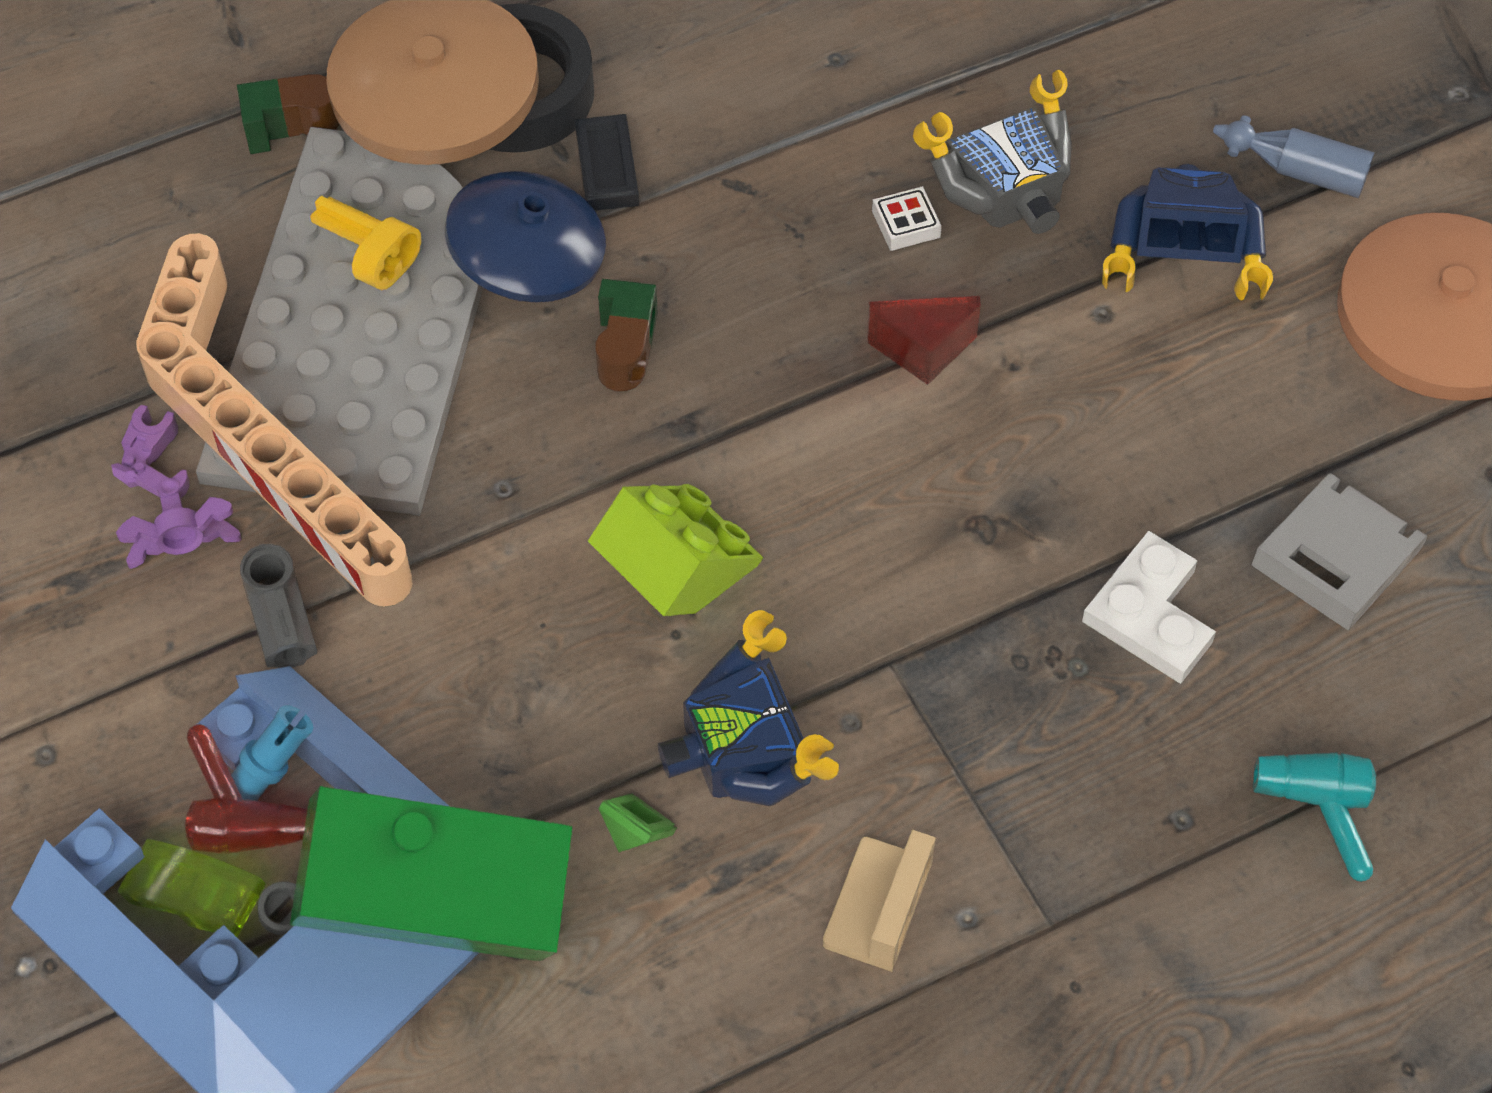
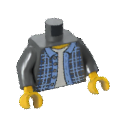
M1056 70L1052 74V82L1055 87L1054 93H1048L1044 90L1040 74L1031 82L1030 94L1037 103L1043 105L1044 113L1039 114L1038 110L1032 107L952 139H949L953 132L951 119L942 112H938L931 117L932 126L936 129L937 137L929 132L928 126L924 121L915 127L913 133L914 142L922 149L932 151L933 157L930 159V162L945 197L951 203L974 214L981 215L993 227L1001 228L1024 219L1033 233L1041 234L1056 225L1060 215L1054 206L1060 201L1063 183L1070 176L1072 153L1066 109H1060L1058 98L1066 92L1068 86L1067 78L1061 70Z

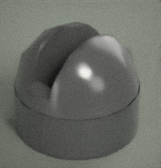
M284 881L277 882L268 886L262 892L258 901V918L262 926L270 933L285 935L293 927L290 925L292 911L279 924L272 922L271 919L290 899L294 901L296 884Z

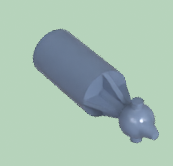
M1244 115L1238 121H1234L1229 125H1215L1213 133L1224 140L1225 145L1229 148L1227 153L1232 157H1237L1239 152L1251 148L1272 166L1278 174L1356 198L1360 197L1375 153L1293 127L1291 130L1255 133L1254 128L1250 125L1251 118Z

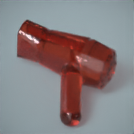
M202 724L192 726L187 732V742L214 797L193 800L187 811L185 833L192 851L231 854L274 848L276 846L281 847L303 841L308 809L281 803L276 804L273 802L243 799L210 729Z

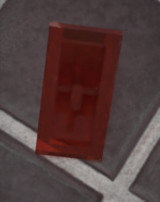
M980 296L869 302L868 344L928 385L977 338L981 307Z

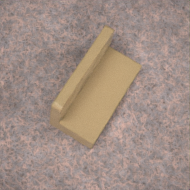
M912 830L905 849L870 837H863L823 936V947L892 972L932 866L936 837Z

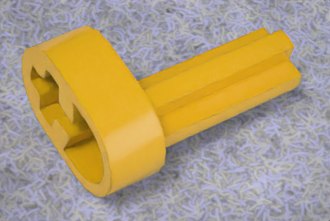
M320 196L315 201L316 210L310 215L311 222L359 245L352 262V273L356 279L381 291L386 290L415 261L421 246V233L419 229L394 217H388L383 221L378 220L330 196L328 198Z

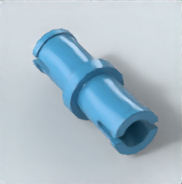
M290 705L280 707L274 719L258 740L247 742L241 750L239 765L226 782L218 788L215 794L216 801L222 809H224L236 793L240 794V798L228 812L231 816L241 818L249 815L254 804L268 786L280 782L289 768L288 760L302 742L311 735L314 729L312 721L305 714L291 731L288 730L289 724L299 713L300 709Z

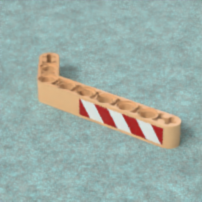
M200 233L180 237L173 242L167 253L136 341L137 352L148 384L162 400L367 601L383 607L395 605L403 601L410 593L413 583L406 547L402 539L206 351L227 291V279L218 247L213 239ZM316 494L309 498H302L306 495ZM344 530H353L348 534H338ZM372 556H373L374 563H375V564H373V565H371V561H370V559H371Z

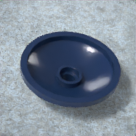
M520 171L499 172L480 177L467 184L458 192L447 212L445 239L453 260L471 280L497 295L525 302L560 300L584 289L592 282L601 268L606 249V237L598 215L590 204L577 192L550 177Z

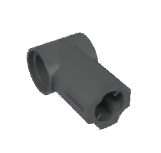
M260 544L250 549L243 556L240 564V574L267 667L280 668L287 666L292 668L303 665L307 659L317 654V648L298 586L293 560L289 552L278 545ZM267 577H281L278 582L272 585L258 584Z

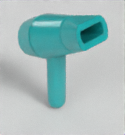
M1337 752L1288 756H1258L1254 764L1253 792L1318 805L1351 878L1359 882L1370 879L1373 874V865L1348 809L1367 808L1374 797L1377 782L1376 772L1371 760L1344 753L1338 754Z

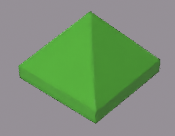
M633 793L604 800L598 808L618 852L673 836L677 829L673 822Z

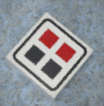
M923 186L873 199L872 212L890 251L940 238L941 224Z

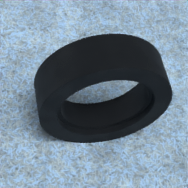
M529 4L499 5L510 12L524 26L531 37L535 52L548 56L557 62L565 72V76L553 93L534 102L525 120L511 135L490 150L517 153L542 149L572 134L575 131L574 119L586 118L592 107L594 83L590 46L585 35L577 25L556 11Z

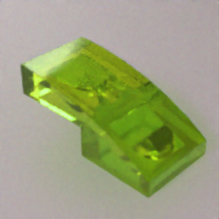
M147 838L141 849L145 857L127 873L117 892L130 904L177 914L189 927L215 933L224 925L238 937L266 883L260 877L221 860L183 847Z

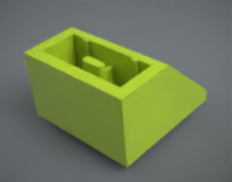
M652 484L650 486L622 487L588 539V542L663 616L697 613L755 569L763 559L748 543L750 541L748 534L738 525L723 520L710 507V498L703 491L689 484L679 486Z

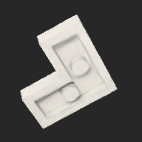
M1150 531L1146 533L1086 607L1082 619L1083 623L1180 684L1211 646L1216 633L1215 630L1171 604V601L1194 574L1197 560Z

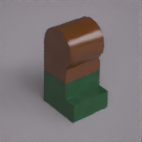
M308 74L237 84L242 122L250 155L270 152L269 140L299 136L303 133L308 135L310 127L331 130L338 128L340 124L331 106L326 76Z
M602 279L598 295L600 325L607 326V329L598 336L595 343L598 378L610 390L628 391L636 388L643 381L646 373L658 316L657 289L654 284Z

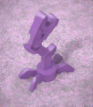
M140 405L132 414V419L121 442L124 450L122 463L112 464V472L117 479L128 487L140 486L160 497L163 512L156 517L154 524L132 516L116 531L120 542L134 543L126 559L128 567L132 569L143 564L146 555H159L163 552L178 555L191 552L199 547L202 542H211L217 537H220L224 542L241 541L242 537L239 530L224 520L233 513L230 502L222 498L209 497L197 512L190 508H183L181 498L189 489L187 471L181 470L173 478H169L150 467V464L155 462L168 444L175 439L178 434V425L174 413L167 411L159 424L150 426L152 419L148 407Z

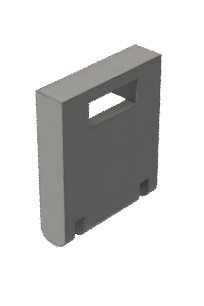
M1329 473L1258 547L1251 565L1349 631L1418 554L1427 539V535L1416 530L1409 538H1406L1402 534L1408 525L1407 522L1350 485L1341 494L1337 493L1336 489L1340 479ZM1298 551L1342 579L1345 583L1337 590L1296 563L1294 560Z

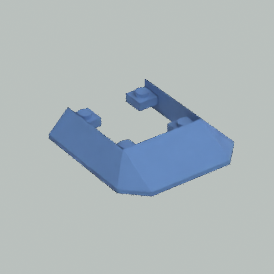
M290 666L236 675L239 688L194 726L198 739L234 771L240 763L239 755L247 742L258 740L274 719L278 709L284 705H290L300 709V711L289 724L288 730L291 731L305 714L310 718L314 727L311 735L302 742L295 753L334 788L449 806ZM100 808L55 847L45 839L11 906L13 913L197 1093H334L479 954V952L293 926L258 958L223 925L177 966L103 895L145 856L141 847Z

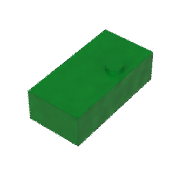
M319 786L309 799L290 925L542 961L557 953L573 826Z

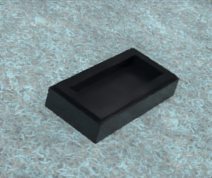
M626 114L574 119L586 202L590 204L594 211L639 206V192Z

